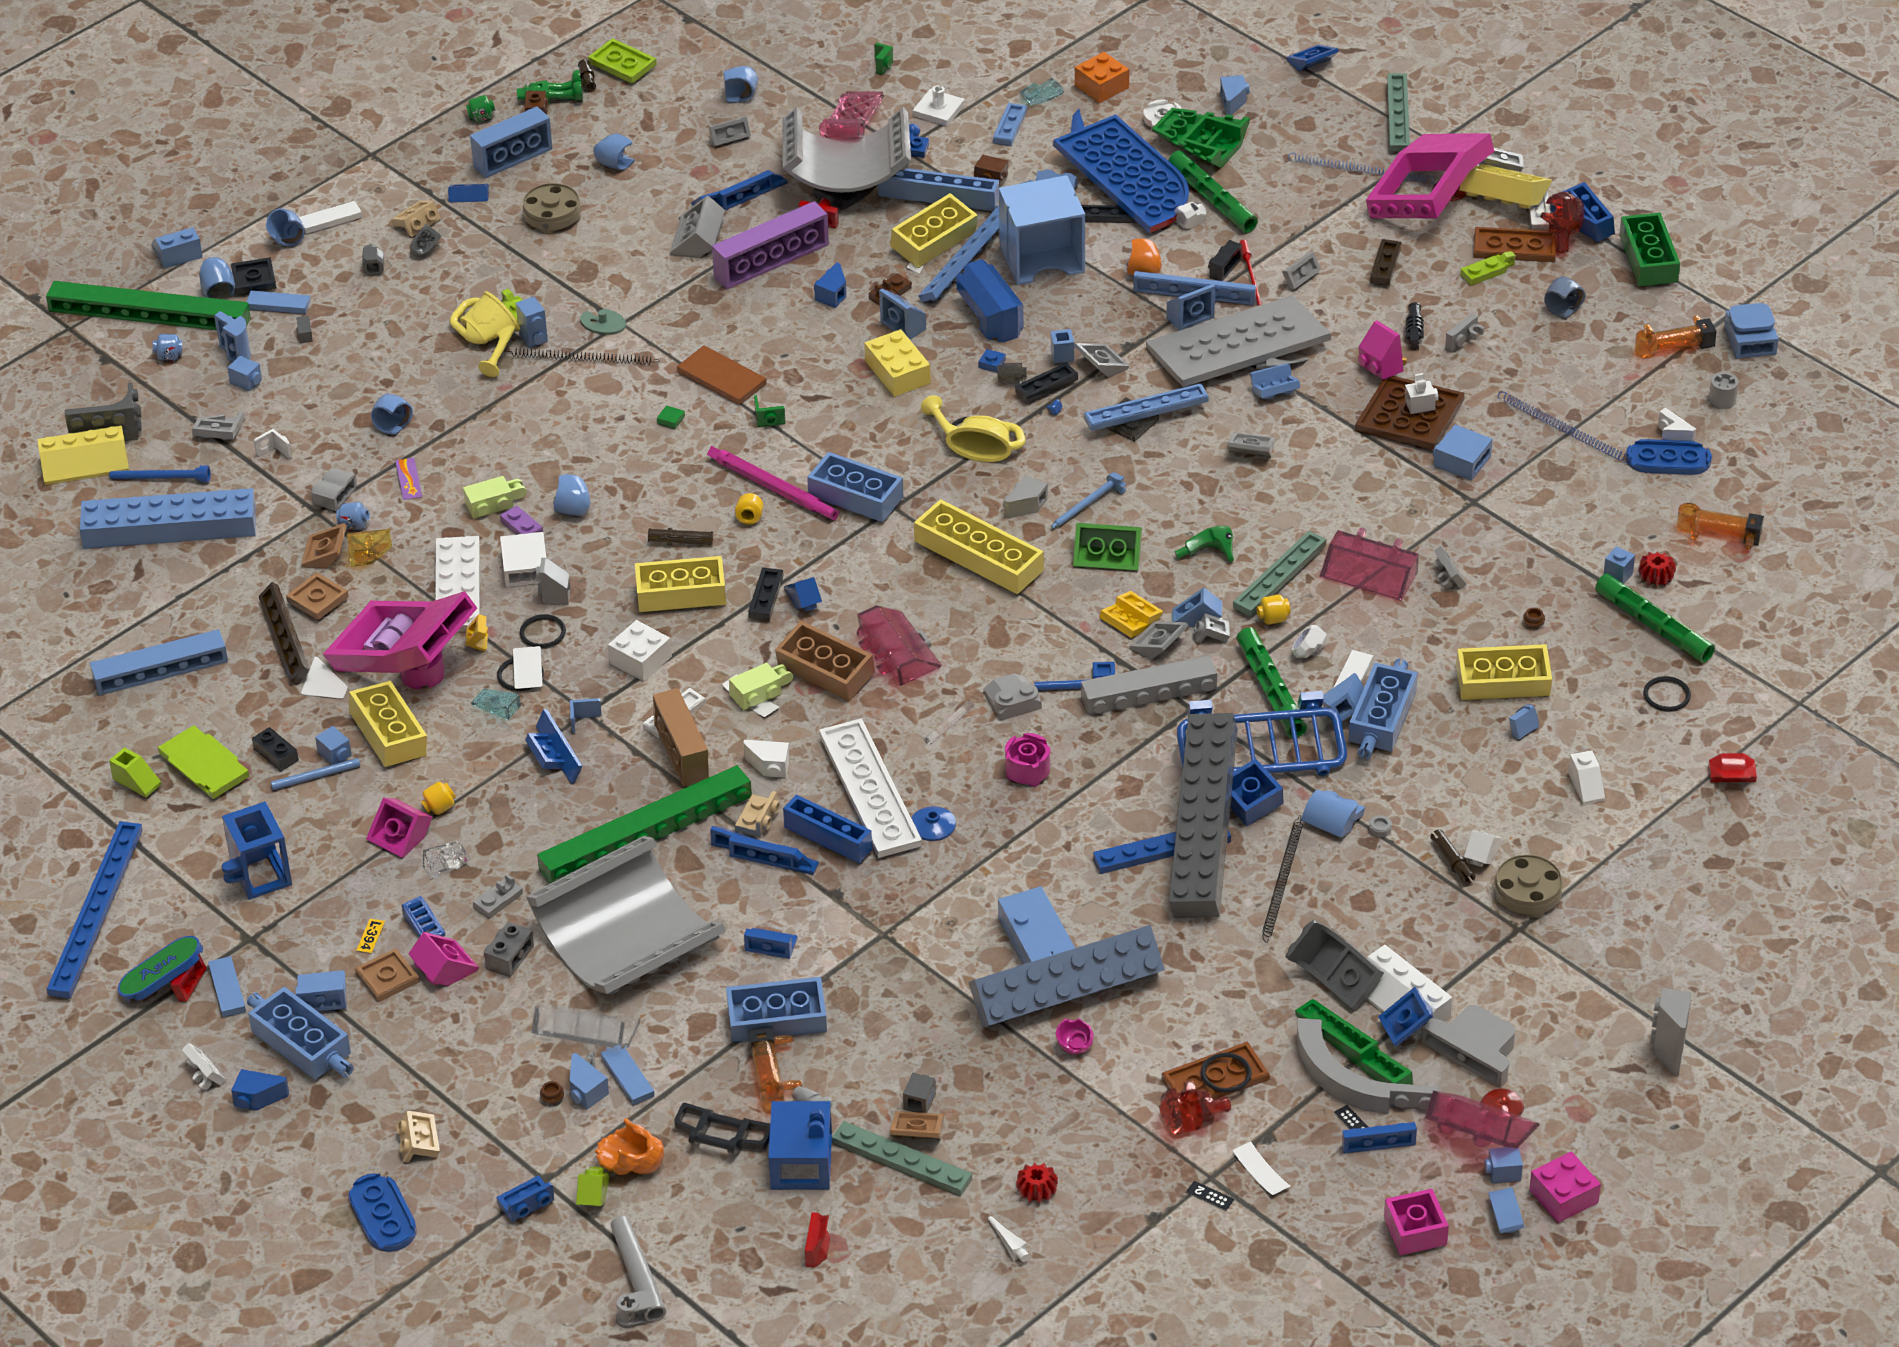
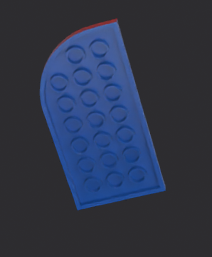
M1116 114L1053 140V147L1149 233L1176 221L1177 214L1174 210L1178 206L1188 203L1189 188L1182 173Z

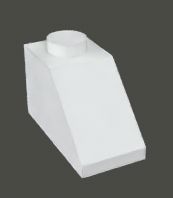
M744 740V759L759 773L766 777L786 778L790 760L789 743Z
M1593 751L1570 754L1568 774L1582 804L1587 805L1605 801L1600 766Z
M1472 830L1464 857L1470 859L1469 863L1483 867L1484 863L1491 864L1503 838L1486 832Z

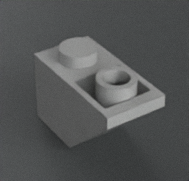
M1024 476L1020 482L1016 483L1014 490L1003 501L1005 517L1011 518L1038 512L1048 500V483Z
M541 558L540 566L536 567V579L540 580L538 583V595H542L543 604L569 605L571 592L569 573L549 559Z

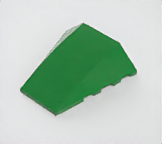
M1171 108L1152 128V132L1184 152L1222 168L1241 148L1250 118L1243 117L1240 120L1234 119V115L1217 117L1211 112H1206L1202 115L1197 114L1195 110Z

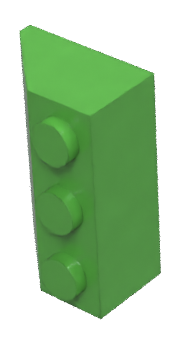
M1076 523L1073 566L1138 570L1143 528Z

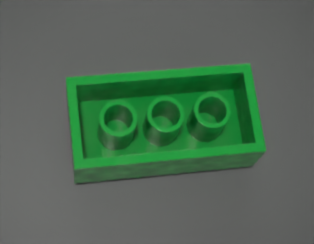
M1661 212L1621 216L1619 236L1638 286L1678 282L1680 261Z

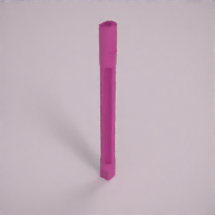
M711 446L707 453L708 456L716 459L717 463L812 512H818L834 521L839 515L838 510L822 503L814 495L726 450H719Z

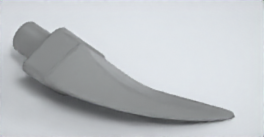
M1270 358L1256 364V369H1267L1308 359L1284 361Z

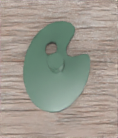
M600 310L598 316L586 311L580 316L581 324L587 330L597 334H617L626 328L625 319L619 313L612 310Z

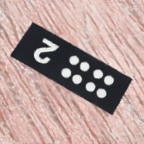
M1348 1105L1334 1111L1349 1129L1368 1128Z
M1193 1181L1186 1191L1226 1211L1235 1200L1197 1181Z

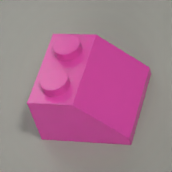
M1378 320L1374 321L1358 347V361L1362 367L1383 380L1404 372L1400 334Z
M383 797L366 839L404 858L425 838L433 817L398 799Z
M426 932L421 934L408 953L415 961L414 965L427 975L426 979L434 985L442 984L449 986L475 973L479 969L478 965L456 940Z

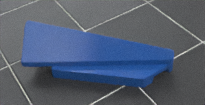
M767 170L726 189L707 195L726 211L788 184V181L781 174L778 175ZM707 195L698 197L691 204L694 206Z
M712 826L710 829L711 845L729 849L730 857L814 875L819 865V861L806 857L797 848L761 841L724 827Z

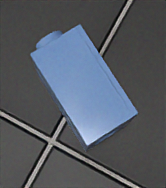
M1454 425L1433 450L1434 466L1472 481L1490 459L1493 439Z

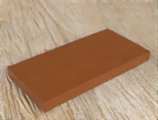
M1475 227L1474 258L1487 259L1512 251L1516 255L1515 260L1555 262L1556 231Z
M705 345L677 366L678 373L738 405L742 404L767 384V379L762 375Z
M1248 1041L1212 1054L1233 1053L1243 1057L1249 1063L1252 1071L1251 1079L1240 1090L1270 1080L1269 1072ZM1212 1055L1162 1072V1080L1182 1111L1235 1093L1215 1091L1203 1082L1200 1073L1204 1061ZM1229 1057L1213 1060L1208 1064L1205 1072L1207 1079L1212 1084L1222 1088L1238 1086L1245 1080L1247 1075L1245 1066L1240 1061Z

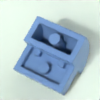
M221 311L215 314L219 347L226 350L227 359L234 362L239 356L250 360L251 351L245 319L239 316L234 320L231 316Z
M1317 789L1308 800L1301 821L1342 838L1352 830L1353 822L1364 815L1365 807L1359 805L1355 800L1338 796L1336 792L1326 790L1323 792Z

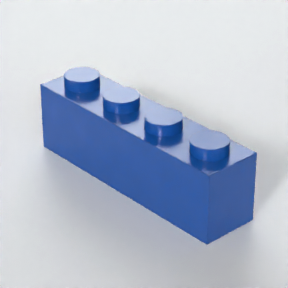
M797 794L783 808L785 828L857 863H860L873 850L872 830Z

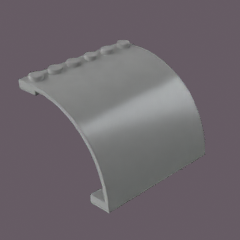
M798 107L782 119L783 169L797 180L814 188L832 192L864 190L888 180L900 170H905L911 163L909 117L904 107L888 119V124L871 134L851 139L825 138L803 130L802 111Z
M642 836L526 896L539 926L560 959L581 982L595 991L607 995L615 994L620 991L621 986L638 982L640 976L646 973L652 974L660 970L661 965L676 962L680 959V955L686 952H695L700 948L699 945L705 942L716 941L719 939L720 934L726 932L723 923L705 921L679 896L653 854L652 849L656 847L654 838Z

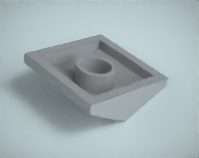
M1075 343L1074 347L1109 378L1129 368V365L1107 344Z
M1234 432L1228 441L1227 447L1230 452L1271 457L1275 437Z
M1154 621L1129 647L1132 651L1153 659L1162 653L1188 627V624L1186 622Z

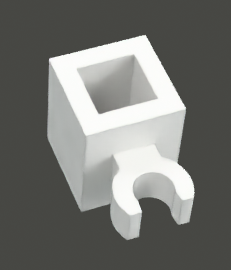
M1423 373L1414 374L1415 383L1405 385V401L1410 413L1435 410V401H1438L1437 389H1433L1430 381L1423 380Z

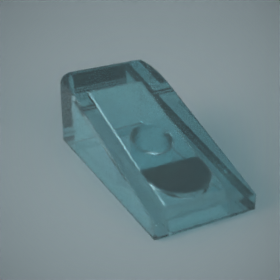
M483 689L471 702L476 707L508 720L521 706L520 695L491 689Z

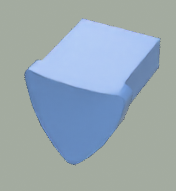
M1531 704L1522 706L1516 711V714L1509 718L1514 738L1521 739L1532 730L1539 728L1537 712Z

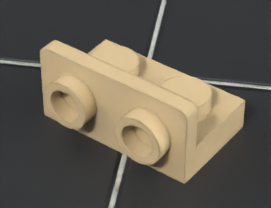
M420 200L391 218L393 226L406 228L409 237H413L418 234L425 224L430 226L440 220L441 217L434 201Z
M772 791L769 798L752 794L735 824V831L761 838L765 830L770 828L773 815L779 811L780 801H778L777 792Z
M406 1111L402 1120L398 1121L396 1129L397 1134L400 1136L399 1150L403 1155V1162L409 1163L413 1154L436 1158L440 1149L434 1115Z

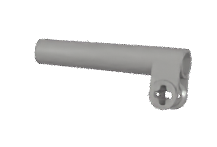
M627 1216L616 1217L610 1225L635 1290L634 1293L623 1294L618 1297L616 1301L619 1310L616 1315L617 1322L622 1327H632L661 1320L666 1315V1308L631 1222Z

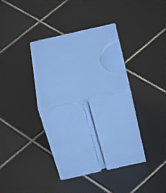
M1067 175L999 188L1000 249L1016 285L1032 283L1034 276L1045 269H1058L1068 275L1085 273V212Z

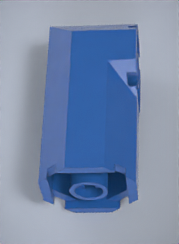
M982 259L966 264L963 274L959 273L956 276V290L980 320V331L986 339L992 340V337L998 338V342H1007L1018 338L1020 330L1024 328V305L992 264H987Z

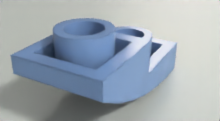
M1513 1188L1489 1192V1200L1499 1232L1513 1233L1518 1229L1524 1228Z

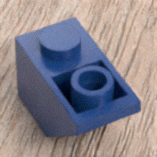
M838 262L829 268L814 284L815 300L834 308L847 297L846 280L841 265Z

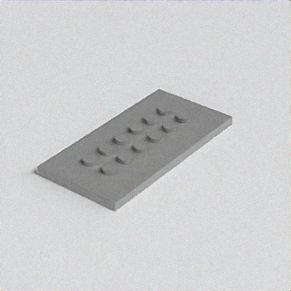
M1292 295L1146 341V349L1182 387L1264 362L1270 358L1280 357L1330 341L1331 333Z

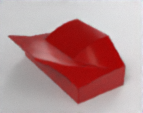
M1721 753L1709 760L1710 782H1756L1757 780L1755 759L1745 753Z
M811 1212L805 1246L806 1267L816 1268L827 1259L830 1245V1235L827 1231L829 1215L823 1216L820 1213Z

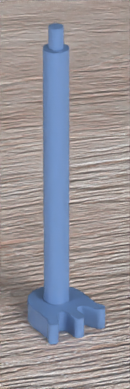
M1115 472L1109 474L1104 485L1056 519L1051 528L1054 529L1061 526L1111 488L1120 494L1126 492L1124 488L1126 483L1122 481L1124 476Z

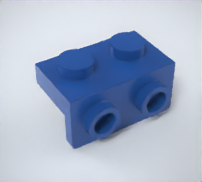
M538 1175L497 1196V1204L510 1221L513 1222L554 1201L553 1185L550 1182L545 1184Z

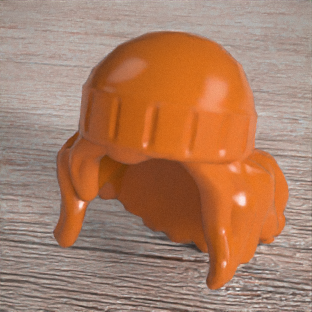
M627 1118L623 1120L626 1127L617 1129L614 1134L602 1138L597 1143L598 1148L594 1152L597 1154L598 1165L615 1172L617 1175H625L631 1171L637 1174H651L661 1166L664 1159V1146L661 1140L651 1135L641 1125L631 1123Z

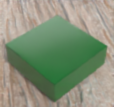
M666 405L658 415L657 423L676 429L684 419L685 411Z

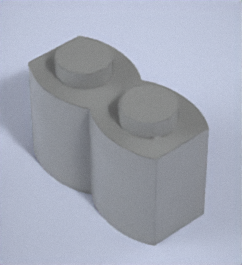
M331 468L323 475L322 480L313 486L311 491L313 504L334 511L340 509L346 498L350 497L357 487L356 474Z

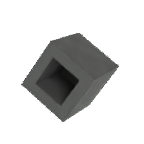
M912 1073L903 1092V1109L918 1113H928L936 1095V1079L927 1075Z

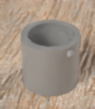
M1720 372L1712 376L1709 393L1711 405L1720 409L1731 408L1735 405L1738 390L1737 377L1728 372Z

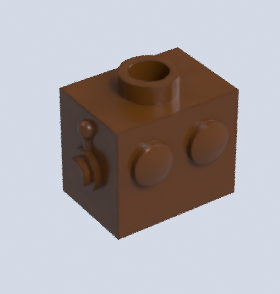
M526 91L525 111L538 107L547 115L548 98H546V91Z
M982 154L974 166V177L999 180V188H1001L1008 177L1009 161Z

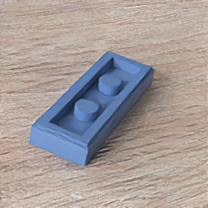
M1008 103L993 136L994 144L1012 146L1027 113L1026 105Z
M250 291L246 302L249 303V309L306 314L311 299L310 295Z
M232 957L208 961L222 1016L226 1017L246 1012Z
M623 1044L601 1052V1059L632 1105L655 1097L653 1088Z

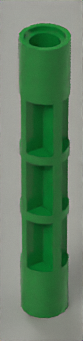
M1179 150L1171 154L1168 161L1182 173L1187 183L1244 233H1250L1256 228L1258 218L1187 155Z
M1606 573L1597 581L1595 586L1596 592L1683 651H1686V653L1699 662L1706 663L1715 652L1714 644L1612 575Z
M1248 627L1241 630L1237 634L1236 640L1274 711L1298 710L1256 629ZM1304 718L1294 719L1298 738L1306 733L1308 726ZM1279 720L1288 737L1292 738L1290 720Z

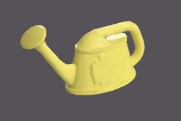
M485 291L481 298H470L463 301L450 317L452 328L471 343L486 344L488 341L499 338L491 358L478 364V369L481 373L491 378L497 377L499 375L497 361L513 332L520 331V326L513 314L497 297ZM473 306L464 316H462V314L469 307Z
M931 395L926 397L921 403L922 412L925 415H934L946 433V443L948 446L965 458L981 462L1001 461L1006 459L1012 450L1022 448L1025 444L1024 432L1016 424L1000 421L989 416H970L964 419L963 423L957 427L950 424L940 410L943 402L940 397ZM1010 431L1015 433L1017 441L1010 442Z

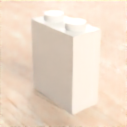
M543 532L500 536L506 587L538 584L540 580L536 579V567L540 566L541 558H546Z

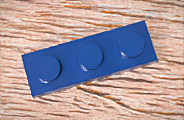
M1415 1122L1343 1130V1154L1416 1145L1417 1127Z

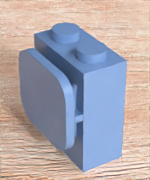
M1763 303L1735 305L1729 311H1726L1724 328L1735 358L1777 354L1779 339L1774 328L1775 319L1768 305Z

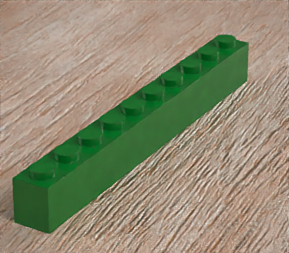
M53 281L46 294L49 312L216 331L214 315L220 311L231 316L234 320L242 316L246 321V326L251 319L249 303L62 281Z
M738 765L733 766L538 853L539 871L548 883L551 884L642 836L654 838V841L751 798V781Z

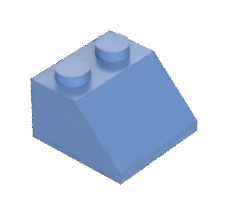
M194 227L166 234L152 241V247L164 269L203 258L200 238Z
M1211 284L1168 301L1167 319L1180 331L1214 318L1215 285Z
M883 288L879 290L881 323L893 331L901 329L909 340L926 330V314L922 310H919L897 294Z

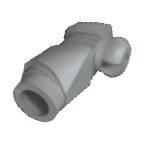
M798 1086L792 1093V1098L796 1101H831V1107L833 1105L830 1097L825 1096L822 1098L819 1093L806 1087Z

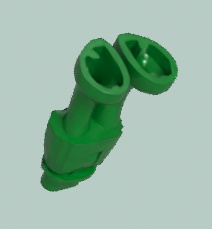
M574 70L571 80L565 83H549L547 80L530 83L528 87L525 84L524 88H516L518 101L526 100V91H546L548 104H550L551 99L583 100L580 70Z

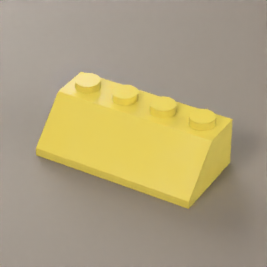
M1479 164L1469 171L1460 184L1459 190L1467 192L1466 195L1478 197V195H1483L1486 200L1495 201L1500 199L1503 204L1512 205L1514 202L1519 204L1518 207L1529 209L1532 205H1539L1551 185L1552 179Z
M122 426L37 439L45 485L106 476L111 471H129Z

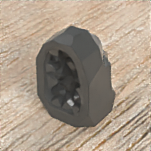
M425 224L411 241L410 252L415 256H424L428 254L442 236L431 226Z
M373 244L363 247L362 265L363 272L367 276L380 275L384 271V253Z

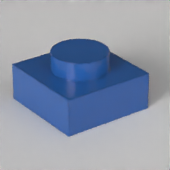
M986 349L978 361V368L998 373L1006 361V354Z

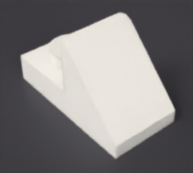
M1667 408L1660 411L1658 428L1663 431L1662 440L1695 442L1696 428Z

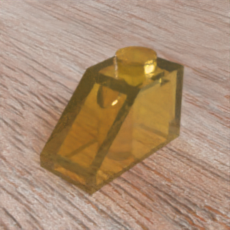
M390 529L347 534L351 567L371 565L392 548Z

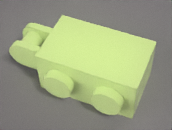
M504 476L463 487L465 505L473 519L512 508L513 500L522 498L527 493L520 479L506 482Z
M765 663L730 678L729 695L744 711L780 695L781 686L791 682L793 674L787 671L783 664L771 668L768 663Z

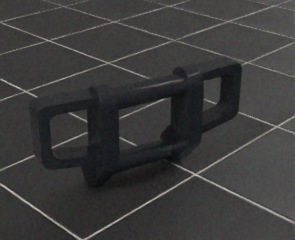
M689 1103L681 1104L674 1119L675 1128L689 1134V1143L695 1145L701 1143L726 1149L728 1153L737 1154L742 1149L765 1150L770 1140V1123L747 1118L741 1120L717 1114L713 1110ZM686 1113L701 1117L696 1127L682 1122ZM711 1122L738 1129L735 1137L730 1140L706 1135ZM751 1130L766 1132L762 1140H747Z

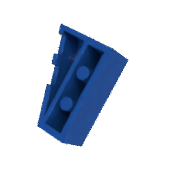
M1585 182L1549 197L1552 216L1598 242L1615 234L1613 215Z

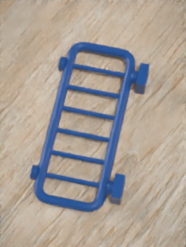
M1323 691L1300 692L1298 710L1234 715L1236 723H1245L1251 761L1255 759L1249 722L1267 721L1274 764L1263 765V767L1269 773L1316 770L1317 775L1325 776L1330 773L1331 768H1337L1344 764L1347 759V749L1342 721L1335 710L1322 708L1324 701ZM1212 700L1189 701L1187 716L1188 714H1211L1213 709ZM1326 716L1333 722L1338 749V757L1336 759H1323L1316 717ZM1312 718L1319 760L1301 762L1294 719ZM1188 719L1183 720L1177 727V740L1182 768ZM1289 719L1297 762L1279 764L1272 721ZM1234 767V771L1241 767Z

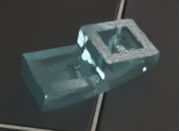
M1050 78L1039 86L1035 82L1021 90L1019 94L1030 105L1054 99L1063 94L1064 90L1058 82Z

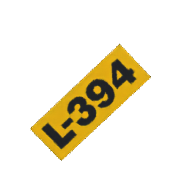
M369 919L356 951L372 953L385 921Z

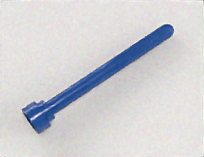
M200 465L195 470L111 471L109 477L111 479L195 478L200 482H210L211 471L209 465Z

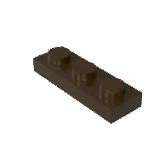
M1387 239L1381 240L1370 275V283L1390 286L1402 242Z

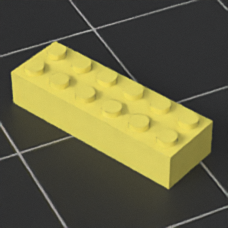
M941 499L914 522V541L1016 594H1019L1044 571V551Z

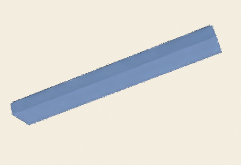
M1138 271L1134 273L1135 292L1180 297L1214 284L1215 301L1255 305L1256 285Z
M1197 384L1084 412V420L1089 429L1094 431L1209 402V396L1202 384Z

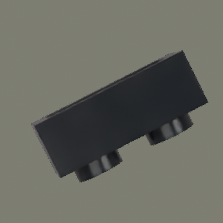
M1229 240L1219 249L1216 256L1212 257L1209 261V278L1223 281L1241 261L1242 244Z
M269 727L252 737L253 749L280 772L299 761L297 749L272 728Z

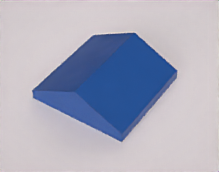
M1318 44L1289 55L1286 59L1293 67L1301 71L1332 59L1339 50L1335 47Z
M1413 987L1378 1017L1392 1043L1397 1047L1433 1017L1432 1008L1418 989Z

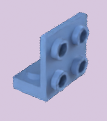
M345 971L297 976L298 987H296V996L316 1011L347 1008Z

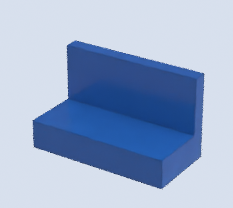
M746 928L744 933L745 951L790 959L798 936L758 928Z

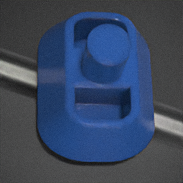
M1056 399L1051 405H1047V409L1056 416L1062 409V404L1059 399Z

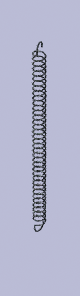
M523 349V355H524V357H527V355H528V349H527V354H526V356H525L524 349Z
M1301 815L1298 816V819L1300 817V822H1295L1296 820L1293 822L1294 824L1276 882V886H1284L1282 888L1283 891L1274 889L1262 930L1263 935H1265L1264 932L1271 933L1267 937L1272 936L1276 921L1274 923L1267 921L1269 913H1275L1274 915L1277 917L1280 904H1275L1273 901L1277 899L1282 901L1283 894L1280 893H1283L1286 888L1287 879L1280 877L1284 875L1281 873L1285 871L1290 873L1291 866L1288 865H1291L1294 860L1296 848H1291L1295 849L1293 851L1294 854L1287 853V851H1289L1290 842L1293 841L1290 838L1294 830L1293 828L1294 826H1299L1295 825V823L1302 824ZM1296 835L1295 837H1298V839L1295 838L1294 840H1298V841H1297V842L1294 841L1293 843H1297V845H1298V842H1299V838H1300V837H1299L1298 835Z

